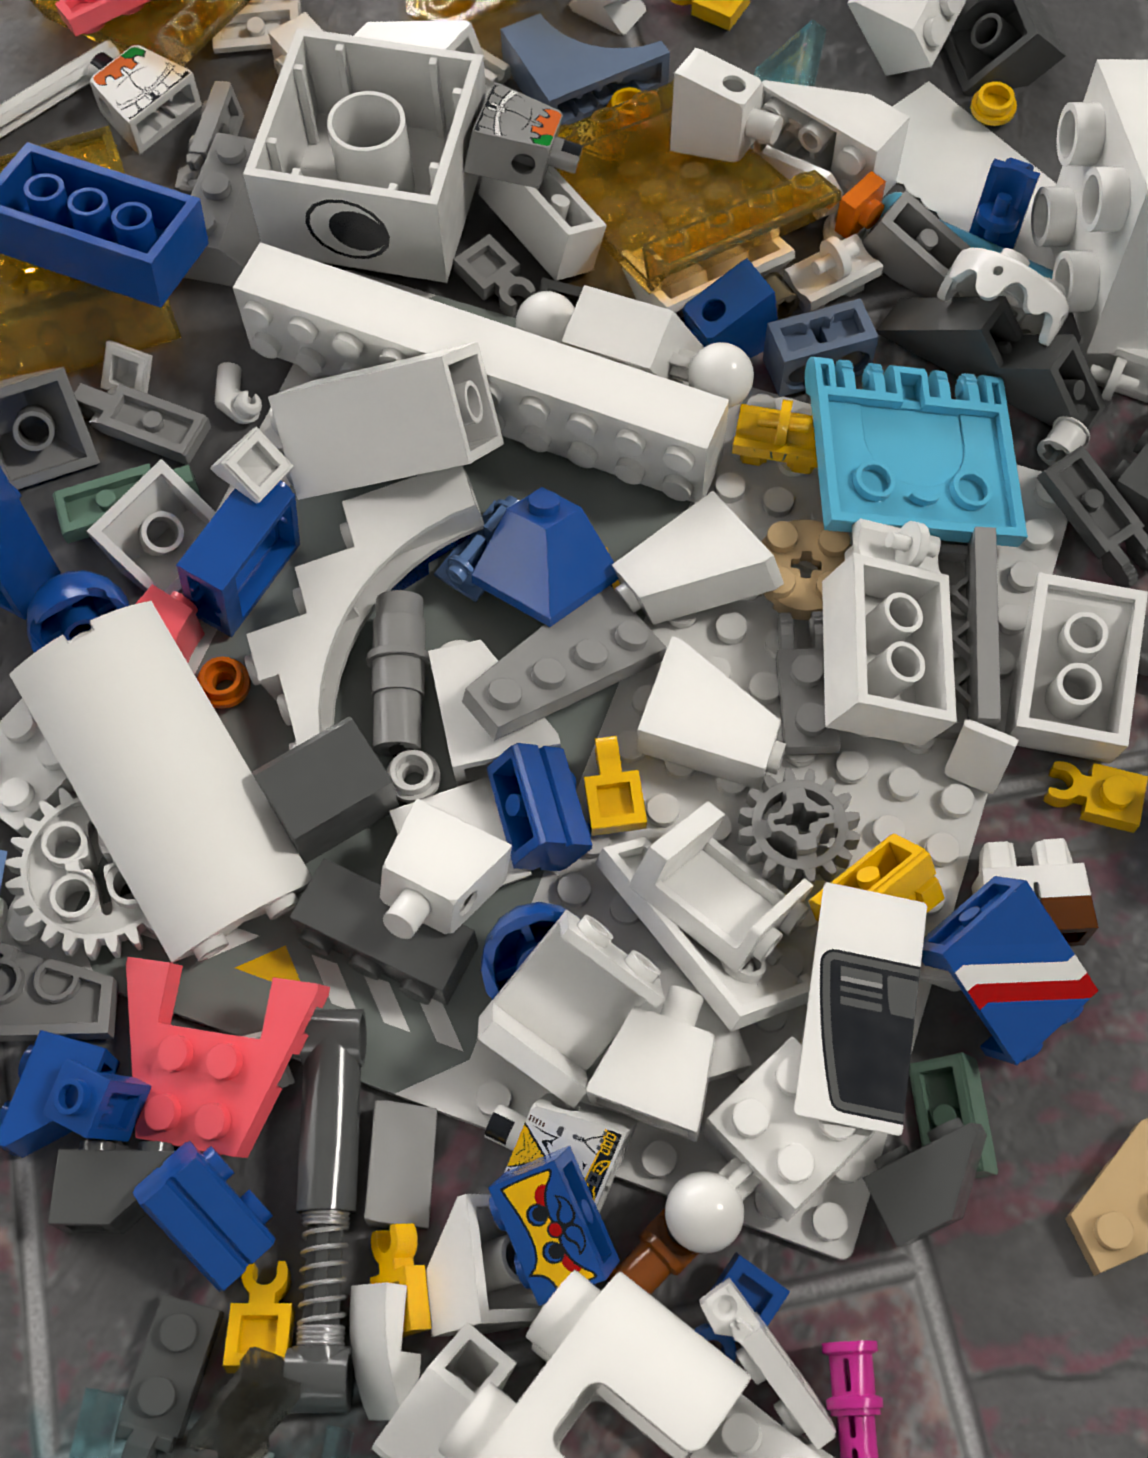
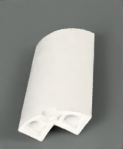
M147 601L117 609L90 620L92 628L89 631L76 635L72 640L67 641L64 635L59 636L29 656L9 675L171 963L194 954L198 961H202L227 947L229 943L225 936L243 922L266 913L270 920H274L293 910L299 902L297 895L307 888L312 876L152 601Z

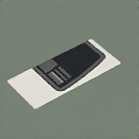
M829 882L824 884L794 1103V1113L796 1115L897 1136L902 1134L927 905L924 902Z

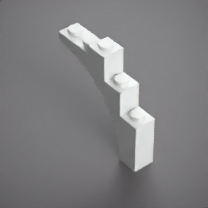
M463 465L420 474L342 501L347 522L340 524V530L347 549L294 567L300 587L292 591L300 616L246 634L251 654L244 657L248 674L255 686L261 684L275 700L277 699L279 711L287 726L292 725L296 741L289 744V750L334 725L335 705L341 676L354 643L376 608L377 596L391 591L413 568L435 552L462 537L484 529V522L475 493Z

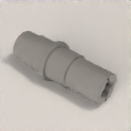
M392 590L377 596L376 617L373 619L372 649L367 653V665L372 669L371 696L374 699L372 749L377 754L396 757L406 750L421 751L422 700L425 698V670L429 668L431 663L429 653L425 650L426 622L423 618V597L411 591Z

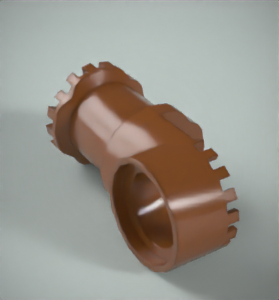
M664 1208L638 1235L640 1243L611 1272L606 1280L609 1283L621 1271L651 1295L670 1274L678 1276L700 1253L690 1251L671 1240L667 1231Z

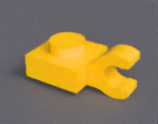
M617 736L595 738V757L599 775L584 777L592 836L647 829V817L639 770L622 772Z

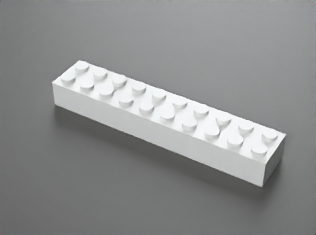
M261 242L233 286L251 349H254L266 358L274 359L277 357L297 364L309 373H323L334 376L478 342L501 434L504 437L522 442L526 447L537 452L547 451L568 458L572 463L582 468L593 467L614 474L628 484H642L660 490L674 500H688L697 503L706 496L722 461L729 399Z

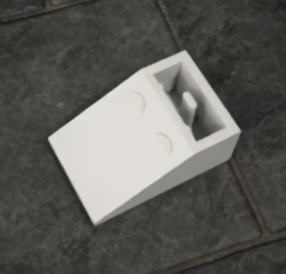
M767 80L762 82L761 110L782 116L783 123L775 144L770 145L755 140L753 144L754 153L763 159L761 152L768 145L832 172L844 195L871 171L886 181L883 197L896 184L910 120L908 115L871 94Z

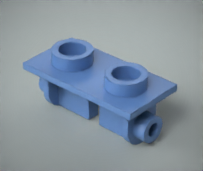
M507 496L505 500H494L482 515L484 529L465 536L435 571L434 576L474 602H477L485 590L472 583L471 574L506 509L519 500L513 496Z

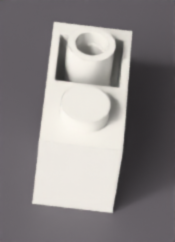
M466 1322L425 1370L376 1439L371 1449L381 1458H445L439 1453V1449L464 1411L490 1382L502 1391L517 1363Z

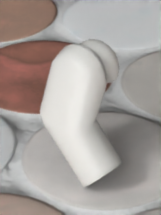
M231 362L221 363L217 368L215 406L238 424L255 422L259 418L262 409L260 397L255 394L253 398H250L248 391H240L242 369L239 365Z

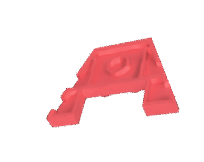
M127 957L126 977L132 1077L152 1086L135 1125L136 1138L167 1142L179 1147L185 1142L191 1141L200 1151H205L212 1146L218 1154L248 1158L282 1090L278 1083L292 1055L300 1054L309 1036L304 1031L316 1007L323 1008L329 996L330 987L317 983L273 977L262 1035L260 1039L171 1025L183 966L170 962Z

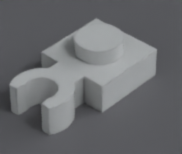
M490 234L453 258V270L483 300H486L495 293L499 297L500 309L507 316L514 317L516 315L517 303L511 297L518 295L526 300L535 294L534 285L528 279L519 277L520 263Z

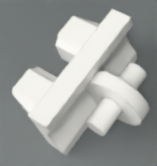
M857 234L842 241L832 236L821 242L820 252L784 269L783 279L794 293L798 295L800 299L799 307L804 313L825 308L826 303L842 295L851 297L863 291L865 283L882 275L883 265L879 260L869 255Z
M1083 334L1079 346L1097 386L1104 388L1102 398L1110 401L1113 393L1117 392L1148 403V349L1117 348L1115 353L1086 354L1083 345L1085 338Z
M860 518L852 525L853 545L845 551V560L853 553L941 573L938 566V554L941 547L940 537L930 535L929 529L925 524L909 521L902 528Z

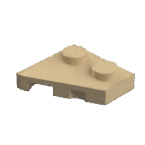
M1148 1118L1134 1126L1128 1138L1113 1158L1106 1163L1095 1178V1182L1065 1218L1094 1276L1148 1253Z

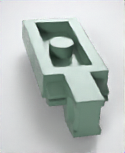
M148 463L54 491L53 499L62 536L67 544L90 537L86 531L151 469L150 464ZM189 464L172 469L200 496L195 475Z

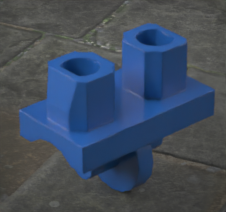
M994 158L969 233L1002 248L1014 250L1041 173L1033 171L1034 166L1027 162L1014 158H1007L1006 161Z

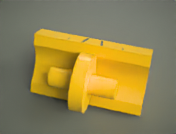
M783 399L781 410L741 404L732 454L740 455V460L743 464L760 466L766 463L767 460L787 463L792 472L809 475L814 468H818L812 415L791 412L793 405L791 400Z

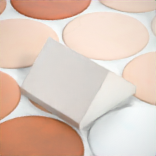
M160 459L86 532L118 570L143 591L146 592L153 584L170 595L173 591L178 592L182 588L176 564L216 512Z

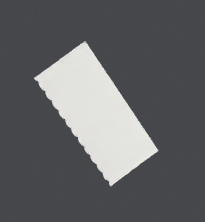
M929 81L893 106V108L910 117L896 182L903 184L912 196L920 198L926 208L937 212L938 217L942 221L964 231H970L994 158L1006 161L1007 158H1014L1030 163ZM1034 166L1033 171L1041 174L1014 250L1024 255L1028 260L1054 270L1056 261L1051 247H1037L1033 241L1031 212L1038 189L1043 186H1056V183Z

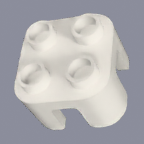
M574 1270L553 1293L526 1333V1338L533 1343L531 1350L547 1362V1364L517 1404L492 1382L486 1385L453 1426L443 1441L439 1453L445 1458H565L560 1454L562 1440L586 1407L593 1402L601 1401L608 1404L671 1458H689L694 1451H698L706 1445L752 1376L621 1271L601 1291Z

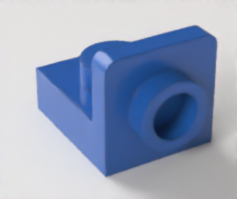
M66 1060L62 1065L44 1107L43 1114L45 1117L85 1138L129 1142L152 1086L135 1077L101 1073L78 1061Z

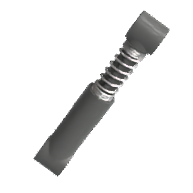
M315 1009L304 1031L309 1036L300 1052L301 1064L303 1066L296 1213L303 1214L302 1225L307 1227V1231L303 1232L301 1237L307 1241V1245L300 1252V1255L306 1258V1265L299 1269V1272L305 1276V1283L301 1284L298 1288L304 1293V1301L298 1304V1308L303 1310V1319L297 1322V1346L287 1349L283 1365L282 1402L286 1414L349 1413L354 1394L355 1372L352 1361V1347L344 1346L345 1343L343 1341L345 1338L343 1336L345 1335V1327L340 1325V1318L345 1317L346 1314L340 1311L341 1300L347 1298L345 1294H341V1283L348 1280L342 1276V1265L348 1263L346 1259H342L343 1248L349 1245L347 1242H343V1230L350 1228L348 1226L350 1224L348 1216L356 1213L361 1067L364 1066L366 1057V1016L364 1009Z

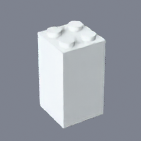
M478 342L313 380L268 397L271 406L270 422L272 428L280 437L285 457L294 466L286 474L289 483L294 486L298 500L467 465L504 444Z

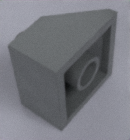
M970 0L963 6L944 42L945 49L963 93L967 96H974L984 84L989 82H1002L1011 88L1029 86L1066 57L1041 0Z

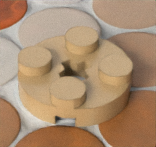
M815 520L778 521L772 524L761 542L774 555L784 584L776 590L763 594L766 599L773 603V609L778 613L790 612L792 619L809 620L811 612L823 611L822 581L845 561L844 553L852 546L850 544V535L848 532L824 530L823 522ZM800 561H807L815 565L818 570H813L810 578L800 577L799 569L791 568V566L798 564Z

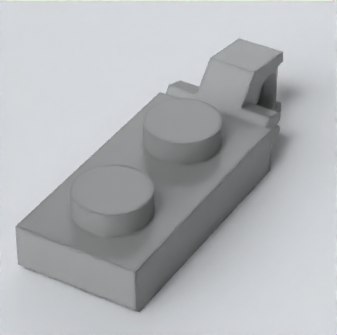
M214 81L209 98L202 105L198 128L195 135H192L189 140V154L186 155L188 164L180 168L177 173L176 191L191 195L217 132L238 136L244 114L230 82Z
M80 383L74 393L82 415L90 420L91 427L105 435L185 465L190 464L211 428L209 418L206 415L122 384L118 388H110L108 393Z

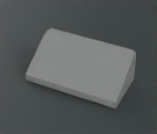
M375 1100L365 1206V1222L369 1227L390 1228L392 1224L414 1223L416 1229L429 1230L438 1117L437 1108L387 1100Z

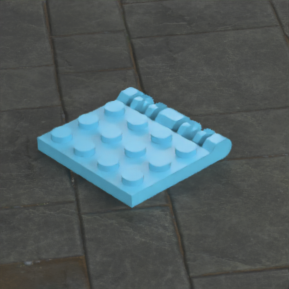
M811 356L808 359L804 376L806 394L811 398L824 530L852 533V525L861 518L902 528L909 521L923 523L928 527L930 535L940 537L942 541L969 543L975 527L996 528V543L999 546L1019 547L1027 539L1028 535L1004 381L1001 377L980 375L976 379L974 374L961 373L954 390V397L956 399H951L950 386L945 371L932 370L927 377L926 370L922 368L889 365L883 375L884 370H882L883 366L881 364L868 363L862 375L863 389H856L854 367L851 361L838 360L836 365H834V361L831 358Z

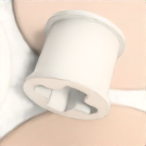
M1068 416L1058 417L1053 422V428L1047 437L1039 442L1037 446L1038 455L1046 464L1052 466L1080 446L1087 445L1090 441L1089 430L1075 418Z

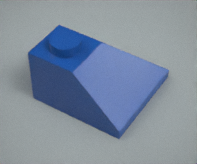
M543 487L506 509L471 574L473 584L548 627L553 626L619 579L612 567L613 559L583 509Z

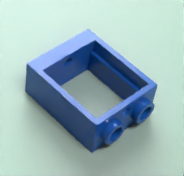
M280 480L257 504L237 489H234L176 564L183 595L197 607V618L231 638L300 545L296 498L286 483Z

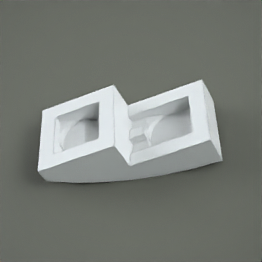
M385 1282L351 1286L350 1341L352 1361L360 1398L368 1420L390 1421L419 1380L421 1354L401 1351L407 1285Z

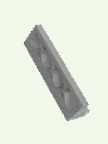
M975 527L968 545L941 544L938 561L965 562V577L954 586L949 583L950 601L966 615V623L954 633L952 632L953 650L967 662V670L955 679V697L968 710V720H973L996 730L1001 720L996 528ZM965 588H966V598L960 593V592L963 591ZM965 635H966L967 645L961 640V638H962L963 636H965ZM966 682L967 692L961 687ZM964 723L954 724L935 738L957 740Z

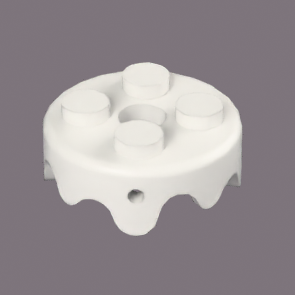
M973 247L962 250L949 269L937 293V298L945 302L949 301L957 292L960 297L980 296L985 301L994 300L998 296H1006L1014 315H1017L1016 320L1023 334H1040L1039 343L1047 347L1051 344L1069 314V303L1064 296L1066 289L1055 280L1044 277L1028 267L1030 261L1021 253L1009 248H1004L1001 253Z

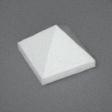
M111 340L107 341L100 388L109 391L110 388H118L122 384L148 393L153 356Z

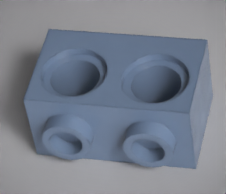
M860 298L767 323L763 361L778 396L782 397L806 390L805 368L811 356L831 358L834 361V365H836L838 360L851 361L855 377L863 375L865 366L868 363H873L879 336Z

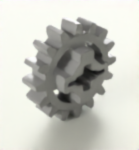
M791 768L785 769L783 782L777 783L769 774L765 776L762 784L763 793L750 789L746 799L749 807L741 808L738 823L745 827L739 830L738 845H752L747 851L745 859L747 864H756L760 861L764 863L762 877L766 880L771 878L775 872L782 875V887L784 889H789L793 878H801V880L805 878L814 885L815 876L818 874L826 882H832L837 873L835 865L847 869L853 857L849 850H856L861 835L852 831L858 826L860 814L852 811L845 812L852 798L850 793L835 796L832 791L836 780L830 777L822 785L815 783V771L812 769H808L804 780H796ZM781 801V809L777 813L768 814L767 819L762 820L768 809ZM790 824H798L800 830L807 832V834H799L797 827ZM835 837L833 845L825 853L817 857L818 845L829 843L830 838Z

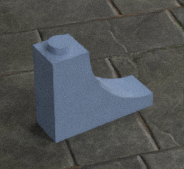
M541 13L500 29L502 59L510 65L511 76L524 95L560 110L563 114L560 130L606 112L608 102L619 89L626 87L637 88L647 95L669 86L670 52L662 40L632 48L593 46L561 33L546 21Z

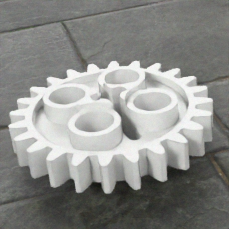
M64 788L59 789L61 802L59 806L54 808L49 803L41 800L39 806L45 817L41 821L24 817L22 820L31 833L29 838L12 837L11 839L14 847L22 853V857L10 858L5 862V865L11 872L21 875L5 883L6 888L11 894L23 895L12 904L13 909L19 916L30 914L24 926L32 934L45 928L41 940L47 947L52 948L63 938L62 950L68 957H73L81 944L84 945L86 955L91 961H96L103 945H107L115 959L120 958L122 942L130 940L132 945L139 951L142 950L143 941L140 933L148 930L156 936L136 899L120 897L121 889L126 884V881L98 833L100 851L108 862L104 866L103 871L113 907L111 914H103L102 887L93 875L98 870L97 858L89 834V826L93 823L78 797L72 798ZM69 839L81 841L78 851L73 856L68 858L56 857L58 846ZM77 891H87L90 893L88 903L81 910L76 912L64 910V904L71 894Z

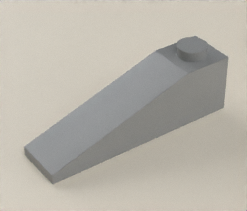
M907 190L883 214L862 240L869 255L881 262L883 265L882 271L888 277L924 298L937 297L939 288L959 253L964 249L971 248ZM957 292L953 297H960Z

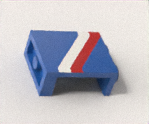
M994 876L928 933L923 940L921 958L923 964L949 971L992 1036L980 1046L984 1054L1014 1065H1018L1037 1055L1043 1047V1042L1061 1025L1076 1019L1082 1013L1083 1005L1099 991L1027 880Z

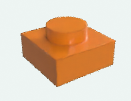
M871 171L840 198L835 232L846 239L857 234L863 228L870 229L878 221L884 210V204L882 203L886 184L884 179Z

